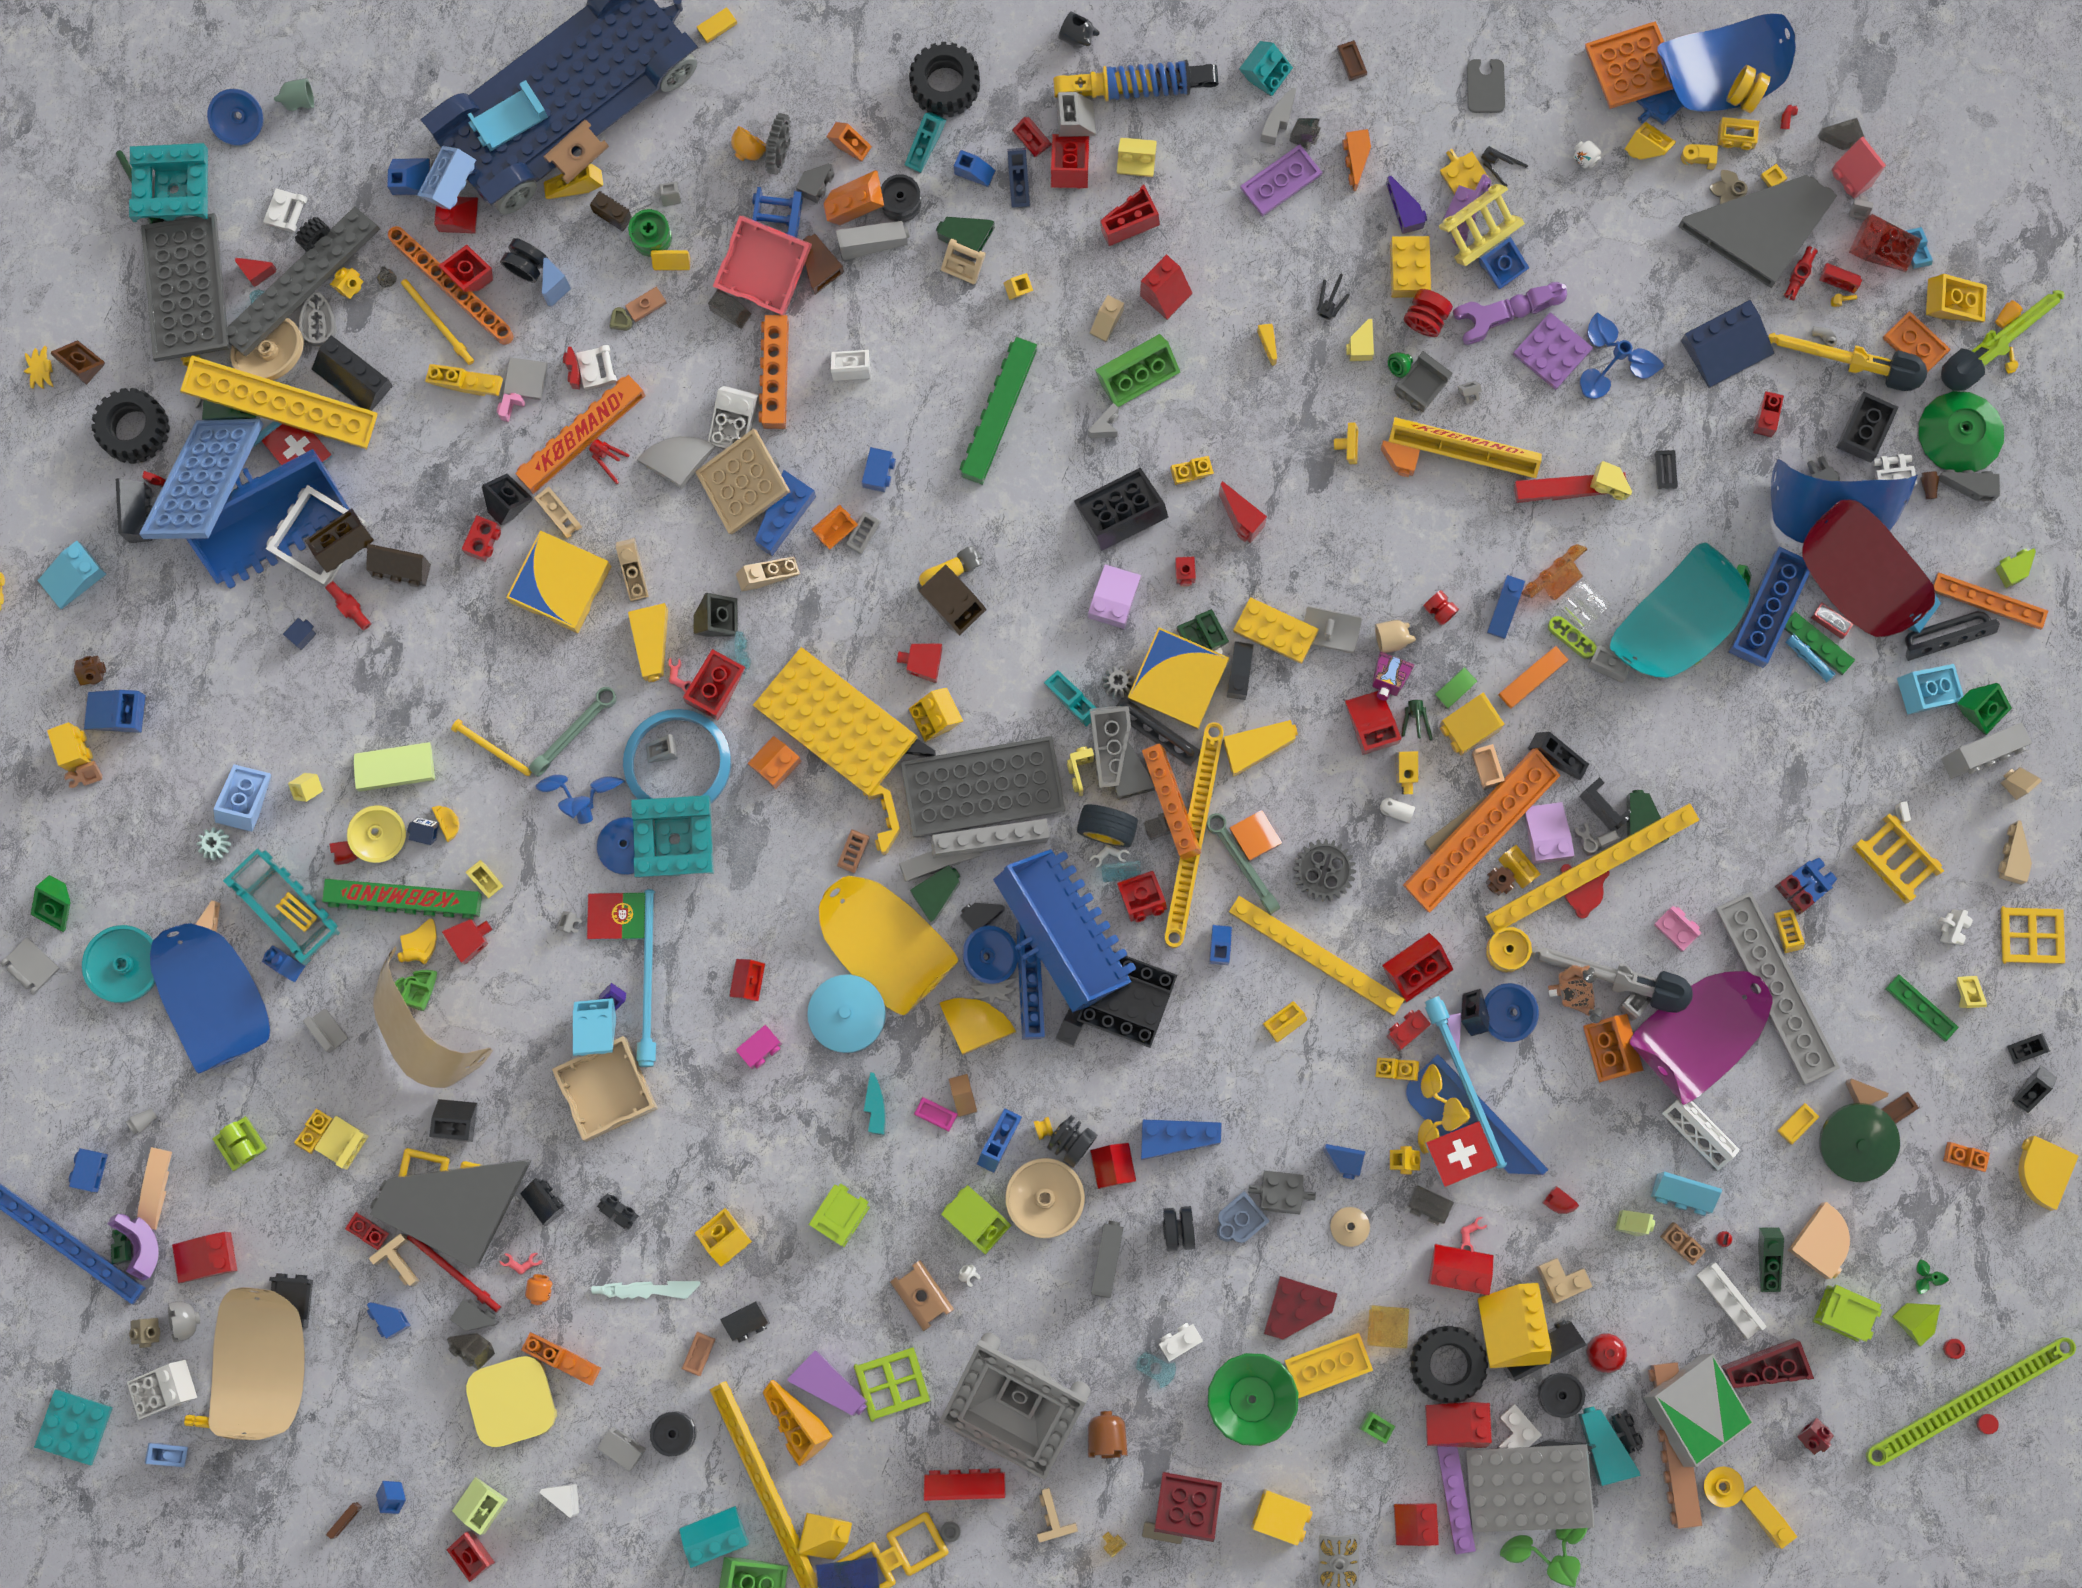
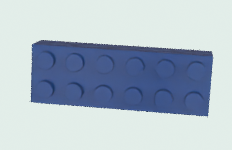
M1780 546L1776 549L1729 648V653L1761 668L1768 664L1810 573L1803 557Z

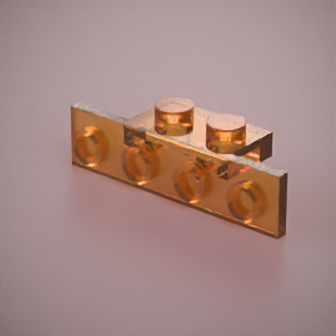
M1579 544L1571 546L1567 553L1553 562L1552 566L1543 570L1537 579L1528 583L1521 594L1533 598L1544 588L1552 600H1557L1583 577L1574 561L1588 549Z

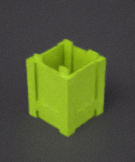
M840 1183L839 1186L834 1184L808 1225L845 1248L870 1207L867 1205L869 1201L861 1196L859 1199L848 1193L849 1188Z
M1827 1285L1812 1322L1856 1342H1859V1340L1867 1342L1873 1336L1874 1332L1871 1329L1876 1316L1880 1317L1883 1310L1880 1309L1881 1304L1839 1285H1834V1287Z

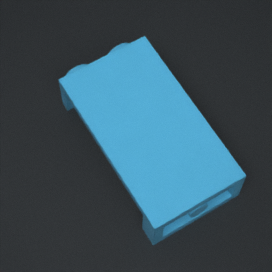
M526 80L520 83L521 91L475 118L472 113L468 114L471 120L468 124L473 132L478 131L480 136L477 138L483 147L487 146L492 151L548 118L545 109Z

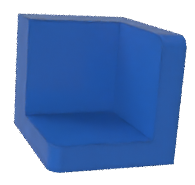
M382 1481L376 1493L380 1513L399 1514L406 1501L402 1483Z

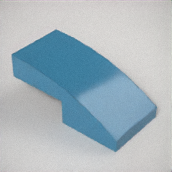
M1922 227L1903 231L1906 249L1913 269L1932 265L1933 259L1927 248L1928 240Z

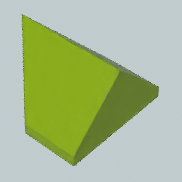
M1906 1303L1892 1317L1914 1342L1921 1347L1935 1334L1941 1305Z

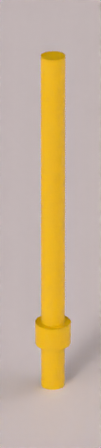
M403 279L401 281L402 286L451 343L457 355H461L468 365L473 364L474 359L466 351L467 348L464 344L455 338L407 279Z

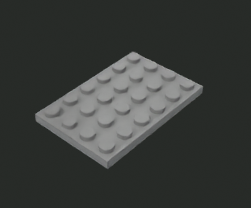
M1587 1444L1466 1450L1473 1532L1595 1527Z

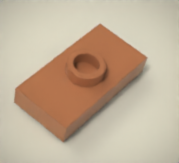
M656 286L626 304L625 307L634 322H637L664 306L667 302Z
M697 1332L682 1369L701 1377L716 1339Z

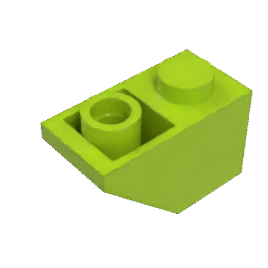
M2025 548L2017 552L2016 557L2011 559L2008 556L1999 561L2000 565L1995 570L2005 588L2015 585L2029 576L2036 553L2035 548L2029 551Z

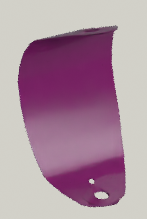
M1731 971L1707 976L1691 985L1693 997L1685 1010L1672 1013L1658 1009L1641 1024L1631 1037V1046L1683 1105L1696 1099L1725 1075L1760 1037L1773 1004V997L1761 977L1747 971ZM1753 983L1761 988L1759 994L1752 991L1751 985ZM1743 995L1747 996L1746 1000L1742 998Z

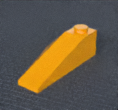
M774 1380L769 1382L763 1391V1395L771 1413L777 1416L780 1426H778L780 1433L784 1432L788 1442L785 1444L787 1450L796 1463L801 1466L821 1451L833 1436L822 1420Z

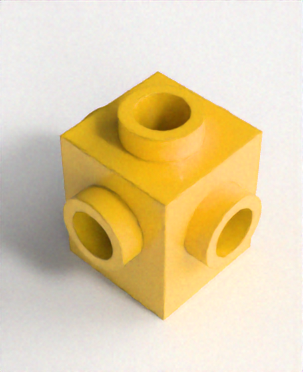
M343 267L336 272L335 278L329 285L342 296L351 299L354 294L360 291L364 281L359 278L360 274L356 270Z
M1400 1146V1150H1390V1170H1398L1403 1175H1412V1171H1420V1151L1412 1150V1146Z

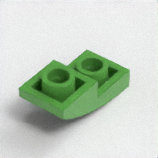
M1464 667L1435 695L1449 708L1477 680Z

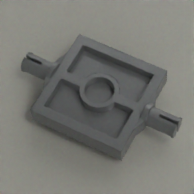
M1264 1170L1261 1186L1249 1185L1248 1193L1260 1194L1261 1210L1300 1215L1303 1199L1314 1201L1316 1199V1192L1304 1191V1175Z

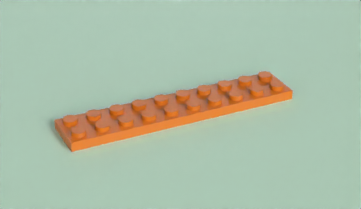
M1537 748L1532 749L1504 778L1505 781L1501 782L1403 886L1426 912L1430 913L1561 775Z

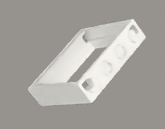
M307 485L306 488L299 492L297 502L289 507L285 520H281L278 524L276 534L268 539L266 549L314 580L327 586L343 563L335 570H331L328 573L324 570L319 575L277 549L311 495L342 514L348 511ZM360 518L362 523L367 528L369 524L365 520Z

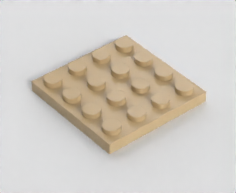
M755 429L749 431L695 471L729 534L737 532L790 493L782 475Z

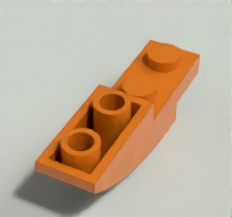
M532 1332L529 1333L521 1349L527 1354L552 1367L558 1368L590 1386H593L601 1370V1367Z

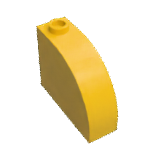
M2035 1135L2030 1136L2023 1141L2021 1146L2023 1151L2018 1166L2021 1185L2026 1194L2036 1204L2050 1211L2057 1210L2079 1156Z

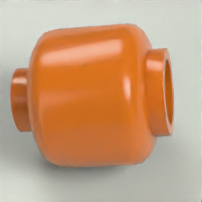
M534 1274L533 1277L527 1280L525 1297L531 1300V1304L542 1305L543 1302L550 1300L552 1281L546 1275Z

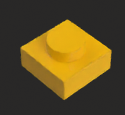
M1777 164L1763 172L1760 176L1768 187L1787 180V176Z

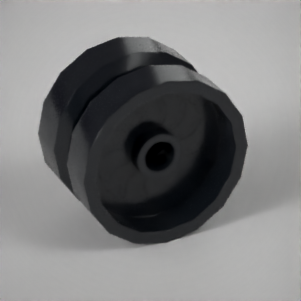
M904 174L893 175L883 182L881 192L884 202L882 207L884 214L890 220L896 222L912 220L921 209L920 188L917 182L912 177Z
M513 238L508 246L510 252L504 253L500 263L517 277L535 283L540 276L538 269H543V259L548 257L528 242Z
M1191 1206L1180 1208L1179 1219L1176 1217L1174 1208H1163L1164 1221H1162L1167 1252L1178 1250L1179 1238L1182 1240L1184 1250L1195 1249Z
M1555 1373L1544 1378L1538 1387L1537 1393L1539 1405L1549 1415L1560 1418L1572 1417L1580 1412L1585 1403L1586 1396L1581 1382L1571 1374ZM1560 1392L1565 1395L1564 1399L1559 1398Z
M679 1411L666 1412L658 1416L650 1429V1441L654 1449L668 1457L679 1456L688 1452L694 1445L697 1437L694 1421L687 1414ZM674 1430L676 1432L674 1438L670 1436V1431Z

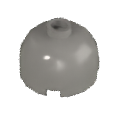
M183 1301L168 1303L169 1325L173 1331V1334H171L173 1342L189 1339L196 1331V1324H200L199 1312H194L193 1307Z

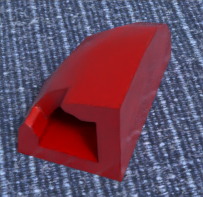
M348 841L329 843L330 851L334 853L333 861L335 865L348 864L359 858L349 847Z
M1557 1186L1553 1187L1542 1202L1558 1214H1568L1574 1212L1579 1207V1204Z

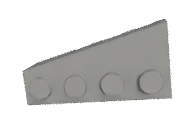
M2021 722L1965 745L1944 756L1941 760L1950 779H1953L1967 772L1972 774L1980 770L1979 767L1983 765L1985 768L1995 764L1997 759L2003 761L2010 758V754L2013 752L2016 755L2026 751V746L2032 744Z

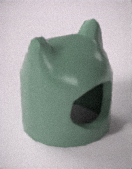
M307 78L285 82L280 88L279 95L274 97L276 102H281L289 111H295L299 107L314 108L313 91Z

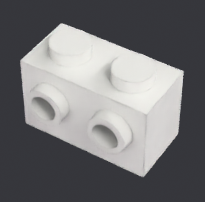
M1185 1323L1177 1328L1178 1333L1173 1336L1169 1333L1160 1338L1161 1343L1158 1345L1168 1362L1203 1342L1194 1324L1188 1325V1323Z

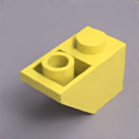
M1602 461L1596 467L1590 487L1595 488L1599 493L1610 494L1617 500H1626L1632 494V490L1620 467Z

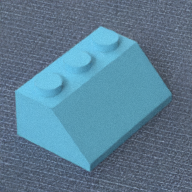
M1661 1172L1656 1176L1651 1197L1656 1198L1658 1203L1666 1205L1668 1202L1674 1203L1675 1208L1687 1210V1208L1694 1209L1695 1214L1706 1216V1213H1713L1722 1189L1668 1172Z

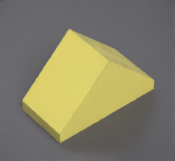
M481 860L466 871V874L488 899L503 887L498 878Z

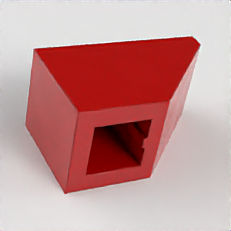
M1765 391L1757 413L1754 434L1772 437L1775 434L1784 395Z

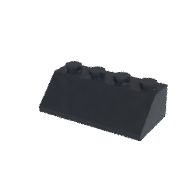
M332 335L319 348L311 368L312 371L357 406L370 411L377 406L393 387L389 379Z
M1560 1320L1554 1324V1328L1548 1330L1552 1349L1550 1363L1586 1346L1584 1339L1571 1321ZM1548 1364L1503 1367L1508 1378L1517 1381Z

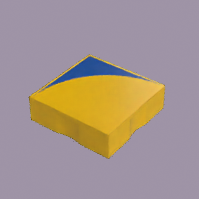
M540 530L506 598L510 603L520 608L545 616L554 623L579 633L590 611L592 601L600 591L612 566L609 561Z
M1158 627L1128 695V699L1152 710L1169 715L1173 719L1199 730L1210 700L1229 662V657Z

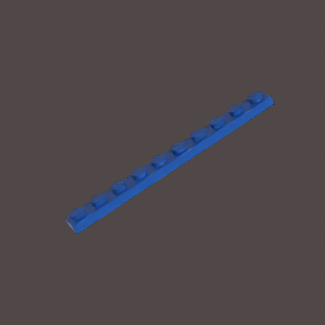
M0 1183V1210L129 1303L134 1304L146 1287L114 1264H111L107 1259Z

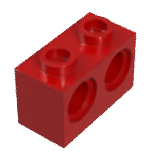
M476 515L462 546V551L466 555L486 562L487 558L492 556L495 540L497 541L501 535V528L498 523ZM485 528H491L488 534H482ZM477 545H483L482 550L475 551Z

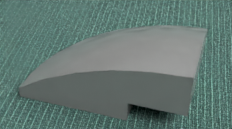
M672 437L649 447L641 454L637 461L666 481H670L683 489L689 479L696 475L695 471L701 468L716 446L696 437Z

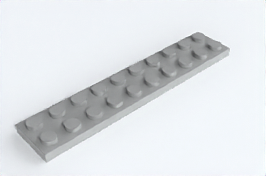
M1752 892L1716 907L1715 910L1745 970L1761 977L1769 988L1773 997L1769 1018L1803 1085L1840 1069ZM1753 983V986L1757 994H1759L1761 992V988L1759 987V985Z

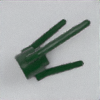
M1423 700L1408 701V707H1405L1401 736H1405L1410 714L1412 718H1416L1417 737L1420 739V717L1423 716L1429 740L1432 741V732L1426 714V707H1423Z

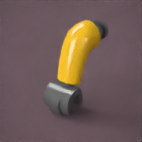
M970 546L957 553V557L926 569L919 576L917 589L919 590L945 564L957 576L964 572L973 571L976 567L982 565L980 552L976 551L973 546Z

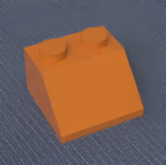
M773 736L747 764L774 789H777L802 761L786 744Z

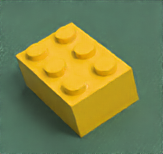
M1392 236L1390 242L1391 298H1414L1419 289L1431 290L1430 236Z

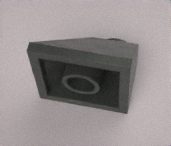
M705 593L693 615L694 634L707 637L737 636V598Z

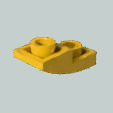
M1209 456L1191 459L1189 462L1171 465L1170 467L1175 485L1195 481L1214 474Z
M1377 1058L1375 1077L1418 1081L1419 1061Z
M316 1108L305 1123V1128L294 1144L307 1153L312 1154L333 1118Z

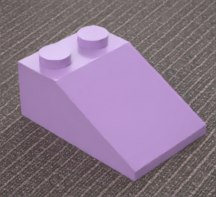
M1104 565L1090 605L1088 618L1125 629L1141 575Z
M1563 803L1531 806L1525 813L1532 864L1572 859L1574 857L1573 843Z

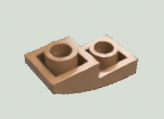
M1674 1222L1660 1236L1691 1265H1694L1706 1251Z

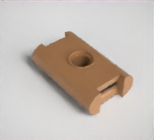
M587 120L582 121L543 156L547 163L552 161L564 175L561 179L567 184L609 147L605 140L600 142L589 129L591 124ZM573 147H578L581 150L579 157H575L572 154L571 150Z
M920 1260L912 1265L914 1270L901 1279L895 1277L890 1283L919 1326L925 1331L932 1326L929 1322L943 1312L948 1315L954 1308ZM920 1290L925 1291L927 1294L925 1301H920L917 1298V1293Z

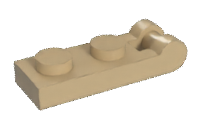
M549 486L534 497L567 539L572 536L571 533L576 529L582 528L580 523ZM569 520L572 524L565 527L563 524Z

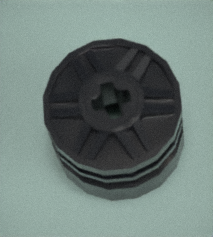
M1070 1115L1054 1131L1047 1149L1051 1151L1057 1144L1059 1147L1054 1154L1057 1156L1065 1150L1066 1154L1063 1161L1074 1168L1098 1135L1089 1128L1080 1133L1078 1130L1082 1122L1078 1121L1072 1127L1071 1124L1075 1117Z

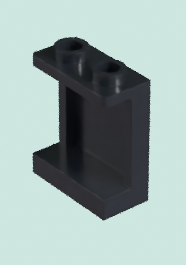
M1599 777L1579 797L1610 831L1614 827L1618 830L1630 819L1628 815L1631 811L1628 809L1620 816L1598 793V790L1605 783Z
M276 1273L275 1277H269V1281H272L271 1291L287 1299L299 1312L302 1327L308 1328L313 1280L307 1279L308 1275L295 1274V1278H288V1274Z

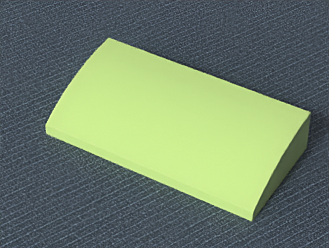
M431 743L354 754L356 789L361 792L435 780Z

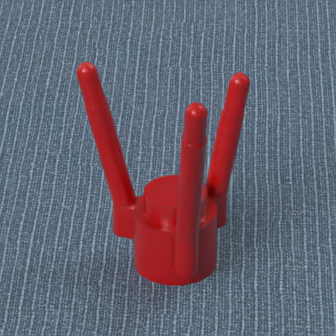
M594 440L589 447V451L593 453L592 458L600 464L615 484H619V481L600 457L604 458L608 455L619 462L620 458L611 453L609 449L625 457L630 455L609 445L605 441Z

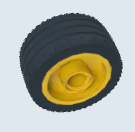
M1086 804L1083 806L1080 814L1077 833L1104 844L1131 847L1137 830L1138 819L1120 810Z

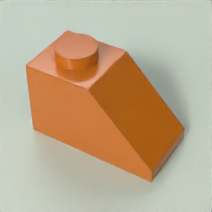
M835 122L826 136L838 149L859 161H863L872 147L848 123Z
M1383 440L1381 451L1394 472H1398L1400 476L1404 477L1413 476L1420 450Z

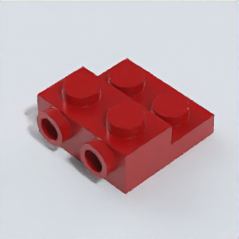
M1154 871L1117 883L1131 922L1139 923L1144 921L1146 916L1152 914L1160 916L1164 913V910H1167L1166 901Z

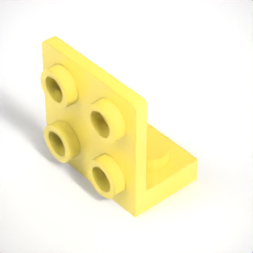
M335 1116L317 1143L315 1150L334 1161L340 1168L348 1170L369 1136L340 1117Z

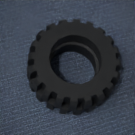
M941 42V45H936V43L930 44L931 48H923L921 55L917 54L910 66L909 81L913 99L916 103H919V107L922 110L927 109V113H937L940 117H943V115L953 117L956 112L961 114L964 112V108L969 109L972 106V101H976L978 97L980 74L977 61H974V56L971 52L967 53V49L963 46L958 48L956 43L952 42L951 45H947L946 42ZM941 68H951L962 76L961 83L955 89L945 92L933 89L928 84L927 79L934 71Z
M121 388L120 392L113 391L108 398H102L101 401L103 403L101 405L97 404L95 408L97 413L92 415V421L95 424H92L91 428L95 433L93 436L99 443V446L111 457L116 458L120 462L125 463L128 461L130 464H136L137 460L141 463L145 462L147 457L153 458L156 456L155 452L157 450L161 451L163 449L162 443L168 440L166 432H170V426L167 424L169 418L164 408L152 396L143 390L139 391L137 388H130V391L127 388ZM131 412H143L146 422L142 432L133 439H118L116 427L120 419Z
M1442 1326L1427 1331L1426 1334L1418 1339V1342L1412 1348V1355H1410V1373L1413 1375L1414 1383L1417 1384L1423 1394L1432 1400L1442 1403H1457L1473 1397L1482 1388V1383L1487 1378L1486 1350H1483L1480 1340L1474 1337L1475 1335L1460 1327ZM1446 1345L1459 1348L1467 1359V1371L1464 1377L1452 1384L1442 1383L1437 1380L1430 1368V1360L1433 1353L1438 1348Z

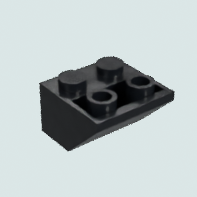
M438 1099L431 1118L429 1137L473 1142L478 1103Z
M535 1178L520 1194L542 1225L547 1226L565 1212L562 1208L565 1205L558 1196L556 1197L552 1194L553 1188L547 1180Z

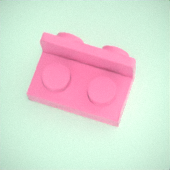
M1672 906L1654 924L1681 952L1701 934L1699 926L1695 922L1689 921L1685 917L1683 910L1679 907L1675 908Z

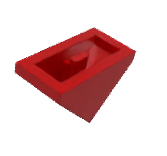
M235 258V262L254 287L276 273L277 270L272 262Z

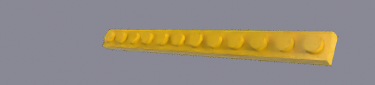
M1688 803L1487 914L1485 918L1493 933H1496L1498 930L1508 927L1698 822L1699 818L1691 803Z
M726 1381L709 1390L800 1588H822L808 1556L798 1553L799 1536L793 1527L765 1462L745 1423L740 1408L732 1395V1391Z

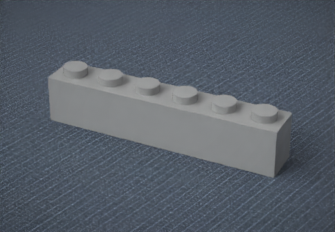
M1047 819L936 834L932 835L930 843L933 859L1046 843L1050 835Z

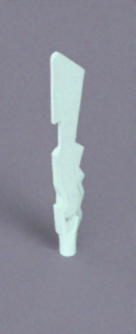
M667 1281L668 1285H653L652 1282H636L628 1285L613 1283L605 1284L604 1286H592L591 1293L604 1294L609 1298L617 1296L621 1299L627 1297L633 1299L637 1296L648 1299L651 1294L687 1299L701 1283L700 1281Z

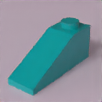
M932 112L924 114L905 161V166L920 173L922 172L941 136L947 119Z

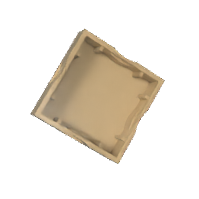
M624 1036L614 1040L613 1052L588 1054L574 1058L552 1069L561 1092L570 1105L572 1117L582 1140L585 1142L658 1109L631 1046Z

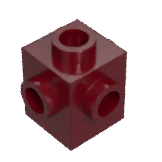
M1815 1418L1802 1428L1797 1438L1815 1455L1819 1451L1825 1452L1831 1446L1830 1441L1834 1435L1818 1418Z

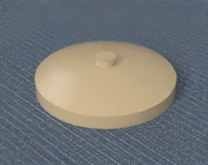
M286 318L246 357L232 346L230 354L234 369L274 381L288 373L298 362L303 350V336L296 324L289 318Z
M1041 1158L1022 1165L1013 1174L1006 1189V1207L1012 1221L1020 1230L1037 1238H1053L1064 1234L1077 1223L1084 1208L1085 1195L1081 1180L1073 1169L1055 1159Z

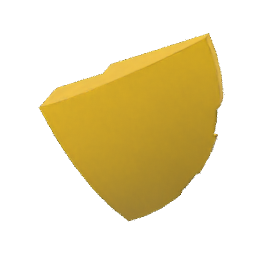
M953 998L939 1003L962 1055L987 1046L1016 1032L1009 1019L1002 1012L984 1001Z

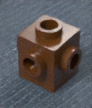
M98 655L93 657L86 656L75 661L74 673L80 686L97 684L103 681L106 667L104 662L100 661Z
M1501 866L1497 869L1495 867L1487 874L1489 879L1485 883L1493 894L1500 896L1503 892L1507 894L1514 888L1512 883L1516 879L1514 878V873L1509 868ZM1501 876L1505 882H1500L1499 877Z

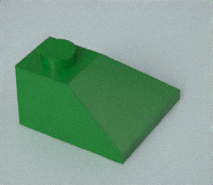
M1999 683L1971 689L1957 703L1962 714L1985 735L2012 709Z
M48 875L35 886L30 915L61 932L66 930L71 904L66 884Z

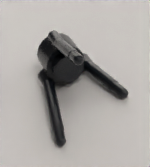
M1488 146L1481 156V159L1484 160L1483 165L1506 187L1508 186L1491 164L1495 165L1501 159L1511 165L1515 163L1525 168L1528 167L1527 164L1503 154L1491 146Z
M1342 273L1336 281L1329 300H1325L1324 303L1327 281L1326 279L1323 280L1319 304L1316 310L1318 311L1317 314L1324 319L1331 320L1332 317L1335 318L1340 308L1350 296V294H1346L1335 308L1333 299L1341 283Z

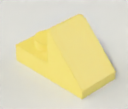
M1977 976L1957 977L1956 983L1961 995L1959 1008L1987 1007V1002Z

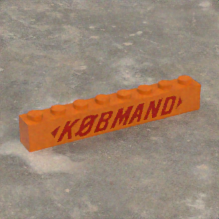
M629 374L626 377H621L612 389H608L602 394L601 399L591 403L585 413L576 416L574 422L569 427L565 426L555 439H550L546 443L545 448L535 452L529 462L520 465L515 473L518 479L532 494H535L592 444L594 440L646 396L643 389Z

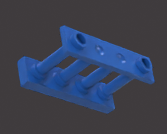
M757 187V193H753L752 203L755 204L752 220L786 224L789 226L788 233H785L797 238L803 204L802 192L794 191L793 197L785 199L763 196L761 187ZM761 204L789 206L791 215L760 213Z

